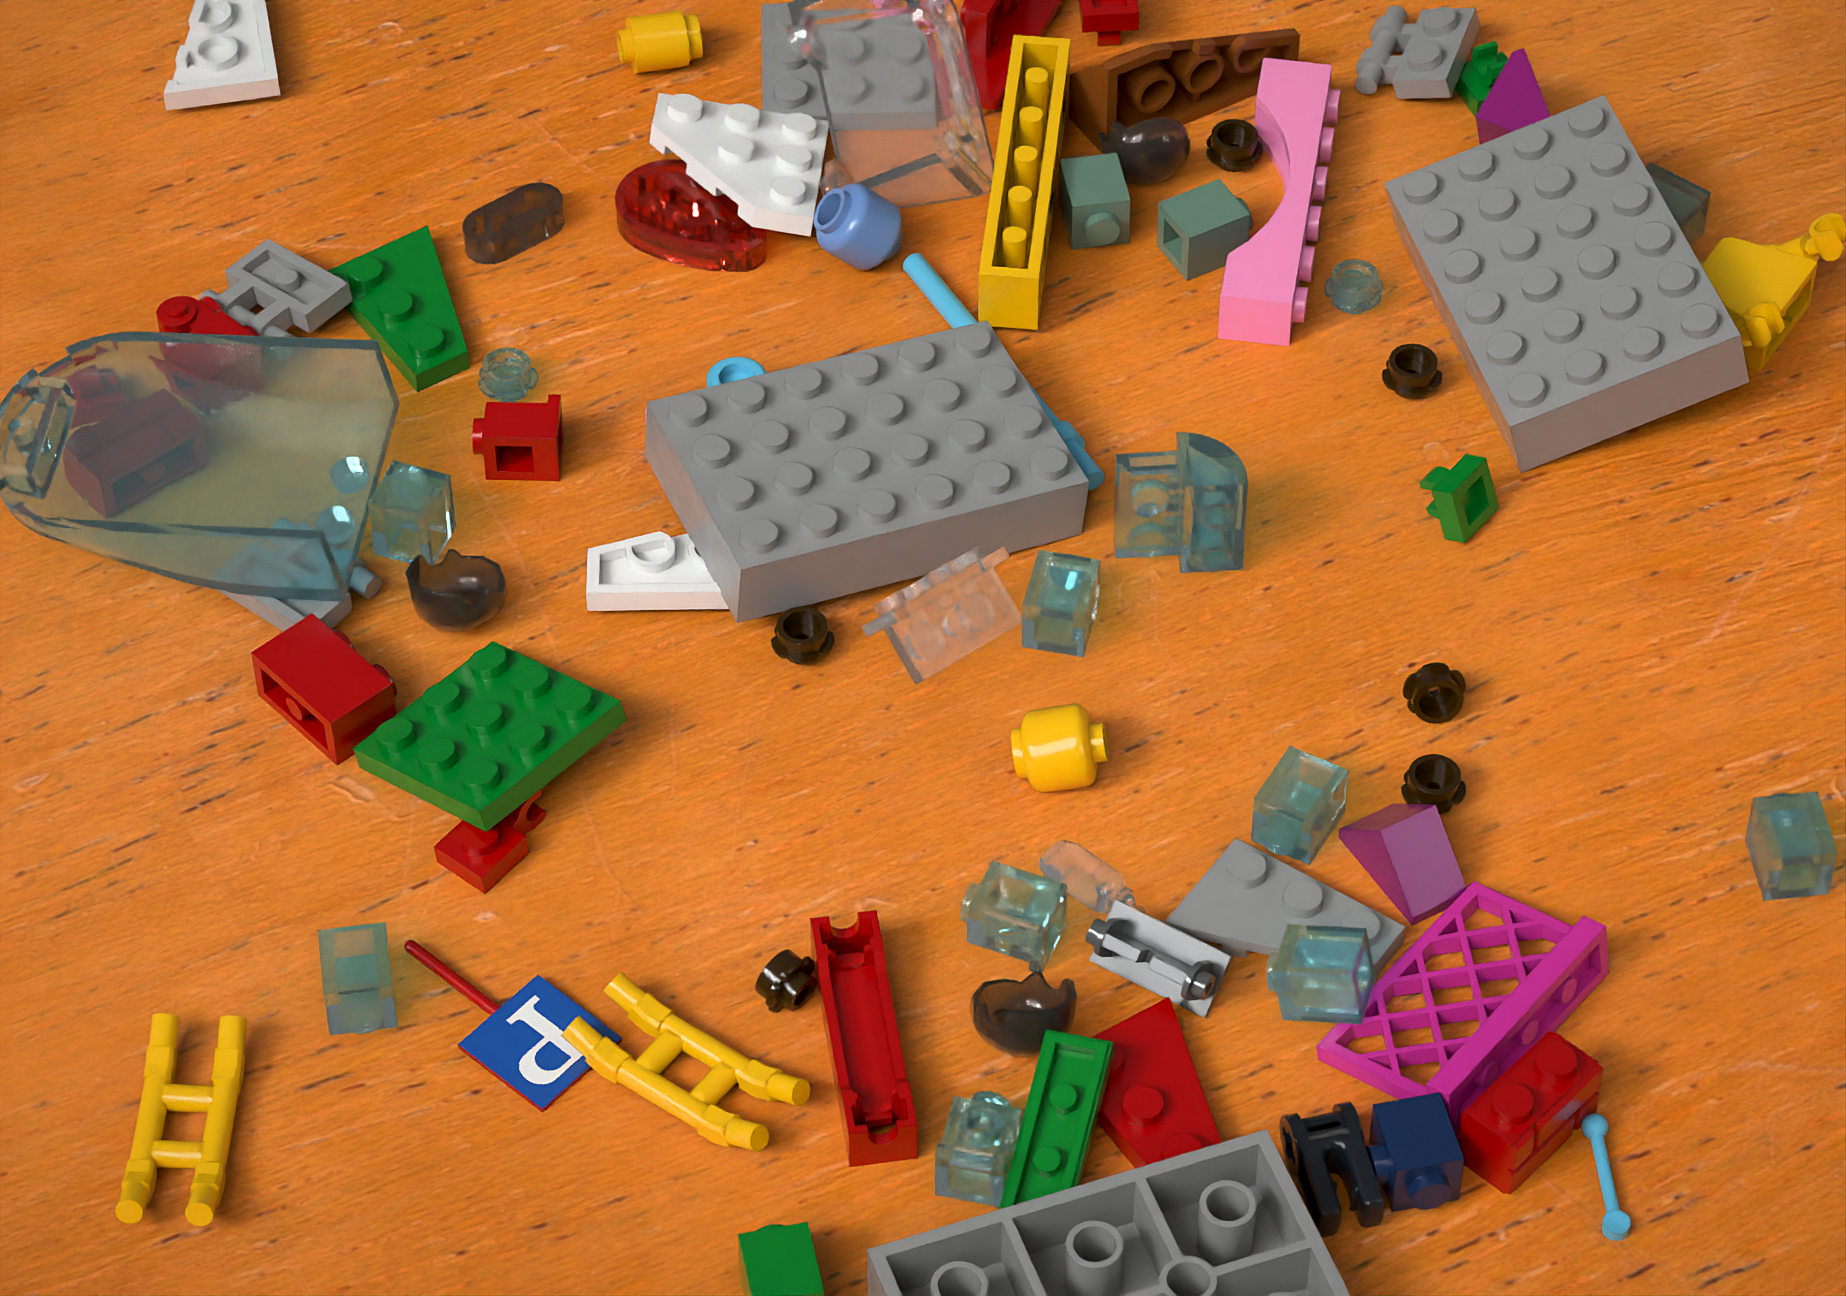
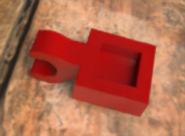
M542 789L487 832L462 820L434 846L437 862L486 894L530 853L525 834L535 829L546 816V811L533 803L542 795Z

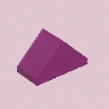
M1524 48L1512 52L1475 116L1480 144L1550 117Z
M1394 803L1339 829V839L1411 926L1448 909L1467 889L1436 805Z

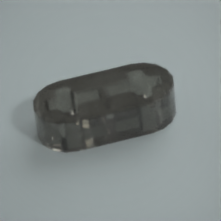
M542 182L530 183L474 210L466 216L462 223L465 253L476 263L485 265L498 264L553 237L561 231L565 224L563 195L558 188L551 184Z

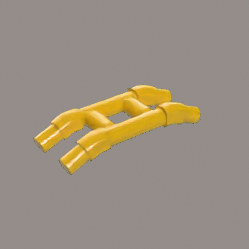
M620 972L603 992L628 1013L627 1017L641 1030L656 1038L650 1046L634 1060L630 1053L621 1049L607 1036L603 1037L580 1016H577L561 1034L569 1044L586 1058L585 1062L601 1076L616 1085H624L696 1128L698 1134L709 1141L729 1148L738 1146L760 1152L765 1148L769 1140V1132L766 1126L741 1119L739 1114L725 1111L716 1105L736 1083L739 1084V1088L769 1102L782 1101L802 1106L810 1096L811 1088L807 1080L784 1074L781 1069L767 1066L757 1059L751 1060L674 1015V1010L663 1005L650 992L645 993L623 972ZM681 1051L712 1068L690 1093L660 1076L662 1071Z
M168 1013L152 1015L150 1042L147 1047L143 1075L144 1086L132 1150L121 1183L122 1191L115 1208L116 1216L122 1222L132 1224L140 1221L145 1207L150 1203L155 1189L156 1168L195 1169V1175L191 1184V1195L185 1211L186 1219L196 1226H205L213 1219L215 1209L220 1205L224 1192L229 1146L238 1094L241 1092L244 1076L246 1018L232 1015L220 1017L217 1049H215L214 1068L211 1079L212 1086L174 1084L178 1053L176 1051L179 1017ZM166 1112L207 1113L203 1141L161 1140Z

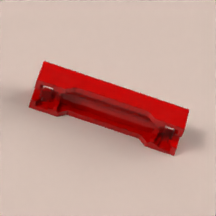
M877 910L857 912L858 918L856 923L844 929L831 926L829 916L810 918L811 954L815 962L814 971L849 1167L918 1159V1125L910 1083L906 1075ZM892 1119H897L895 1127L887 1133L874 1134L868 1131L870 1127L892 1125Z

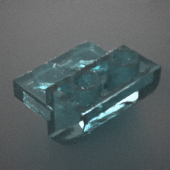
M1176 432V451L1116 454L1113 531L1116 559L1178 555L1180 573L1242 570L1248 479L1246 469L1239 456L1230 447L1214 438L1187 432Z

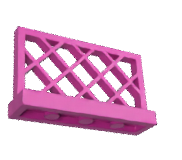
M1473 881L1316 1045L1318 1060L1399 1100L1440 1092L1456 1138H1458L1461 1134L1459 1132L1461 1113L1548 1031L1555 1032L1609 973L1606 925L1583 915L1574 926H1571ZM1479 908L1501 918L1503 925L1466 931L1464 923ZM1544 938L1556 944L1549 953L1521 957L1517 942ZM1508 944L1511 959L1480 964L1473 963L1470 950ZM1461 951L1465 966L1426 972L1425 964L1432 956ZM1517 977L1518 986L1511 994L1482 998L1479 983ZM1465 985L1470 986L1473 1000L1434 1006L1431 991ZM1422 992L1426 1008L1387 1014L1385 1006L1393 997ZM1478 1019L1479 1028L1472 1036L1442 1040L1439 1025ZM1430 1027L1433 1042L1400 1048L1394 1047L1391 1033ZM1383 1034L1386 1050L1358 1054L1346 1047L1355 1038ZM1438 1061L1440 1070L1425 1086L1402 1076L1399 1067Z

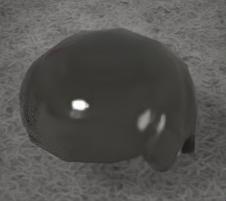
M1165 117L1143 120L1132 125L1130 128L1121 122H1114L1111 125L1108 139L1104 132L1098 133L1102 154L1117 153L1127 185L1144 187L1169 180L1185 164L1190 153V139L1186 128L1179 121Z
M455 549L448 550L443 561L436 565L428 564L424 556L417 555L405 571L409 592L418 617L440 632H464L485 624L501 611L508 595L507 581L498 563L485 556L461 555Z
M1037 970L1021 982L1010 979L983 982L971 997L969 1011L976 1031L989 1046L1015 1058L1034 1057L1040 1054L1046 1029L1070 1033L1075 1016L1077 992L1074 981L1070 978L1064 979L1060 987L1055 989L1046 982L1042 972Z

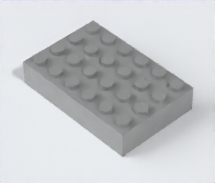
M1605 95L1384 183L1396 230L1521 473L1749 382L1741 334Z
M987 320L647 402L644 456L695 545L697 552L702 557L713 581L720 588L721 595L737 623L1082 535L1089 480Z
M1267 1129L867 1249L868 1296H1351Z

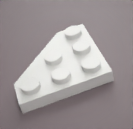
M658 94L649 142L663 155L674 152L687 163L686 173L715 197L726 194L739 205L737 215L750 226L811 236L829 121L814 119L803 113L783 114L759 110L743 103L729 105L705 101L689 94Z

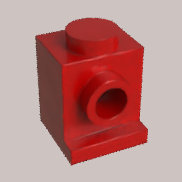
M548 394V403L486 402L484 418H474L472 430L473 454L484 455L486 480L560 481L564 445L561 394Z

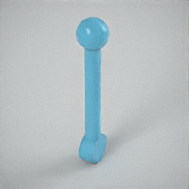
M1596 1113L1589 1114L1582 1121L1581 1129L1584 1136L1590 1139L1606 1209L1601 1230L1607 1239L1620 1241L1628 1236L1631 1220L1625 1212L1620 1211L1604 1139L1609 1130V1125L1604 1116Z

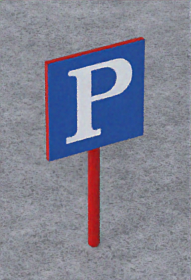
M408 940L404 944V949L407 953L490 1015L489 1018L458 1044V1048L542 1113L592 1069L585 1062L586 1058L561 1036L577 1016L582 1017L603 1037L607 1036L616 1045L622 1042V1037L539 975H536L505 1004L499 1006L415 941Z

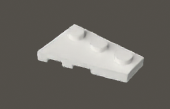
M195 0L189 17L190 30L184 45H180L175 58L176 71L173 80H168L163 93L166 111L280 96L265 0Z

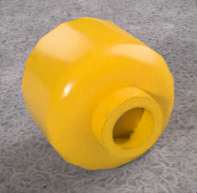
M1080 704L1032 709L1024 715L1021 727L1013 728L1011 731L1013 760L1018 779H1028L1030 785L1040 793L1091 786L1098 773V763L1109 761V745L1104 723L1092 724L1088 711Z

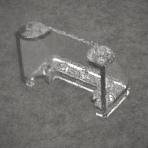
M795 0L788 3L792 26L787 28V38L794 55L799 60L806 58L818 73L836 159L825 163V175L820 177L819 185L823 197L834 188H841L851 183H860L897 205L899 209L972 199L991 192L995 163L962 22L953 0Z

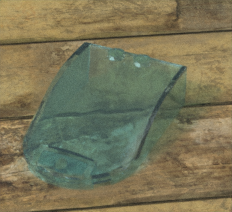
M166 332L111 333L72 344L65 348L68 356L50 365L39 374L34 368L28 371L11 388L1 402L0 498L8 511L28 529L41 536L109 560L188 584L243 595L345 602L400 404L377 340Z

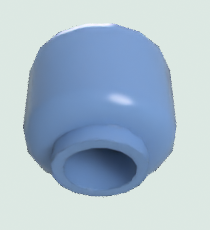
M860 183L846 184L841 188L830 190L821 199L814 214L813 222L819 246L857 270H869L878 266L883 261L890 260L901 246L903 235L901 232L902 216L899 208L888 199Z

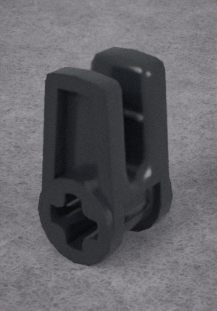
M1350 1101L1334 1104L1333 1112L1301 1118L1298 1113L1282 1115L1280 1118V1137L1285 1159L1293 1176H1296L1310 1216L1321 1238L1335 1235L1339 1231L1342 1209L1336 1194L1337 1183L1332 1181L1330 1174H1337L1342 1179L1350 1199L1349 1210L1355 1212L1359 1224L1365 1228L1381 1225L1384 1213V1200L1365 1147L1362 1126L1354 1105Z

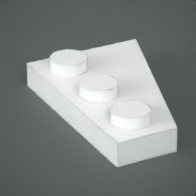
M658 531L588 549L587 611L729 609L721 595L720 588L713 581L688 533L670 537Z

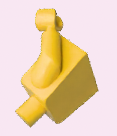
M1828 213L1822 215L1810 225V235L1805 234L1782 244H1756L1734 237L1722 238L1704 262L1698 260L1741 334L1747 367L1760 372L1810 306L1819 256L1821 255L1822 259L1826 261H1834L1841 256L1844 249L1842 242L1846 241V224L1840 214Z

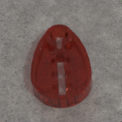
M666 159L644 164L628 173L619 183L615 193L617 228L623 239L637 250L660 260L708 271L748 272L757 269L765 262L767 258L766 229L750 226L737 215L739 205L726 194L715 197L686 173L687 163L684 160Z

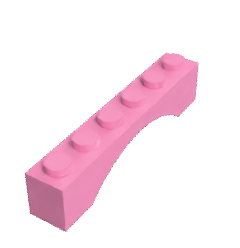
M1263 58L1256 96L1255 128L1263 150L1269 155L1281 176L1285 194L1269 222L1249 241L1230 252L1227 256L1220 294L1218 338L1289 346L1293 322H1305L1308 288L1299 287L1300 281L1311 282L1315 247L1306 246V242H1318L1322 207L1313 206V201L1324 202L1328 167L1319 166L1320 162L1331 163L1335 128L1326 127V123L1337 124L1341 90L1330 89L1332 65Z

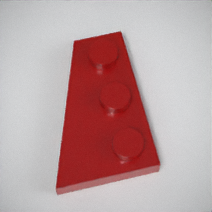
M1170 997L1091 1037L1113 1042L1115 1050L1097 1123L1135 1169L1222 1143Z

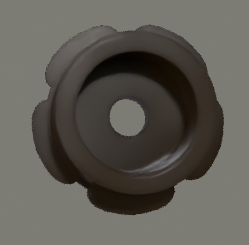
M1227 119L1216 124L1206 142L1208 146L1206 150L1208 159L1228 172H1239L1250 167L1253 160L1260 159L1263 152V146L1258 140L1256 128L1249 122L1240 119Z
M1404 344L1391 352L1386 362L1387 369L1382 371V380L1385 386L1390 390H1394L1397 395L1406 399H1418L1423 397L1428 390L1435 391L1440 386L1442 373L1437 370L1438 360L1431 349L1420 344Z
M804 606L794 607L782 613L774 628L776 636L771 639L772 648L780 658H787L790 662L798 665L817 662L821 654H828L834 645V635L831 631H828L825 616L814 608Z
M1434 662L1422 666L1416 673L1409 675L1404 682L1402 692L1404 698L1408 699V709L1421 720L1428 723H1442L1455 717L1461 710L1466 683L1463 675L1458 670L1451 671L1445 663ZM1436 686L1439 687L1438 689H1436V690H1434V691H1428L1429 689H1431V688H1433V687H1436Z
M1428 754L1414 760L1404 774L1405 784L1401 787L1402 796L1407 804L1436 805L1439 814L1449 812L1453 804H1460L1466 794V785L1461 780V772L1458 765L1450 758L1438 754Z
M786 949L773 957L764 967L757 979L755 991L766 999V1005L769 1006L768 1009L771 1012L777 1013L784 1007L790 1011H796L809 1000L817 986V980L810 975L815 968L814 960L809 956L802 960L794 952Z

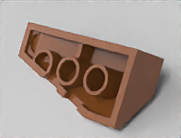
M1294 28L1154 43L1116 55L1070 74L1069 118L1102 154L1120 152L1257 95L1263 58L1298 61L1300 34Z

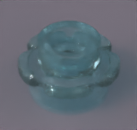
M1350 259L1340 262L1333 268L1331 277L1325 282L1324 291L1327 297L1332 298V304L1336 308L1349 314H1359L1376 307L1380 303V293L1383 291V284L1379 279L1377 269L1372 264L1363 260Z
M504 347L495 349L485 356L479 371L481 379L478 384L482 393L489 398H494L500 402H516L526 396L528 389L535 388L538 374L536 369L531 367L530 359L525 352L517 348Z

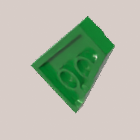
M428 225L327 270L349 283L353 301L344 308L417 392L469 369L468 350Z

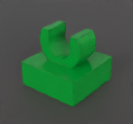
M1495 41L1473 48L1472 61L1465 62L1455 86L1456 92L1474 117L1477 115L1508 61L1504 52L1497 53L1498 44Z
M1465 454L1451 470L1444 467H1434L1419 482L1422 489L1432 490L1434 500L1426 507L1427 513L1440 520L1444 538L1447 540L1466 543L1499 509L1487 459L1484 457Z

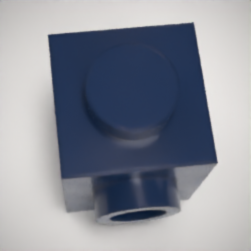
M1440 1092L1373 1104L1369 1144L1366 1146V1150L1378 1185L1383 1186L1391 1212L1412 1208L1428 1210L1441 1206L1445 1202L1459 1200L1464 1157Z

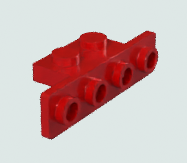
M964 0L960 11L959 25L965 29V54L945 84V96L974 106L996 110L1005 96L1013 35L1042 37L1064 0Z

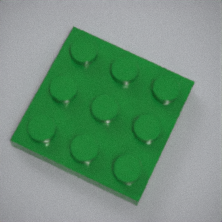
M492 641L484 648L476 651L470 659L440 682L429 687L422 696L392 719L382 723L375 732L356 745L353 750L361 769L487 832L627 720L620 700Z

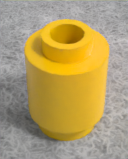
M681 10L627 17L625 29L617 30L616 33L620 61L622 64L630 63L634 74L689 66L690 60L702 58V37L695 13L683 15Z

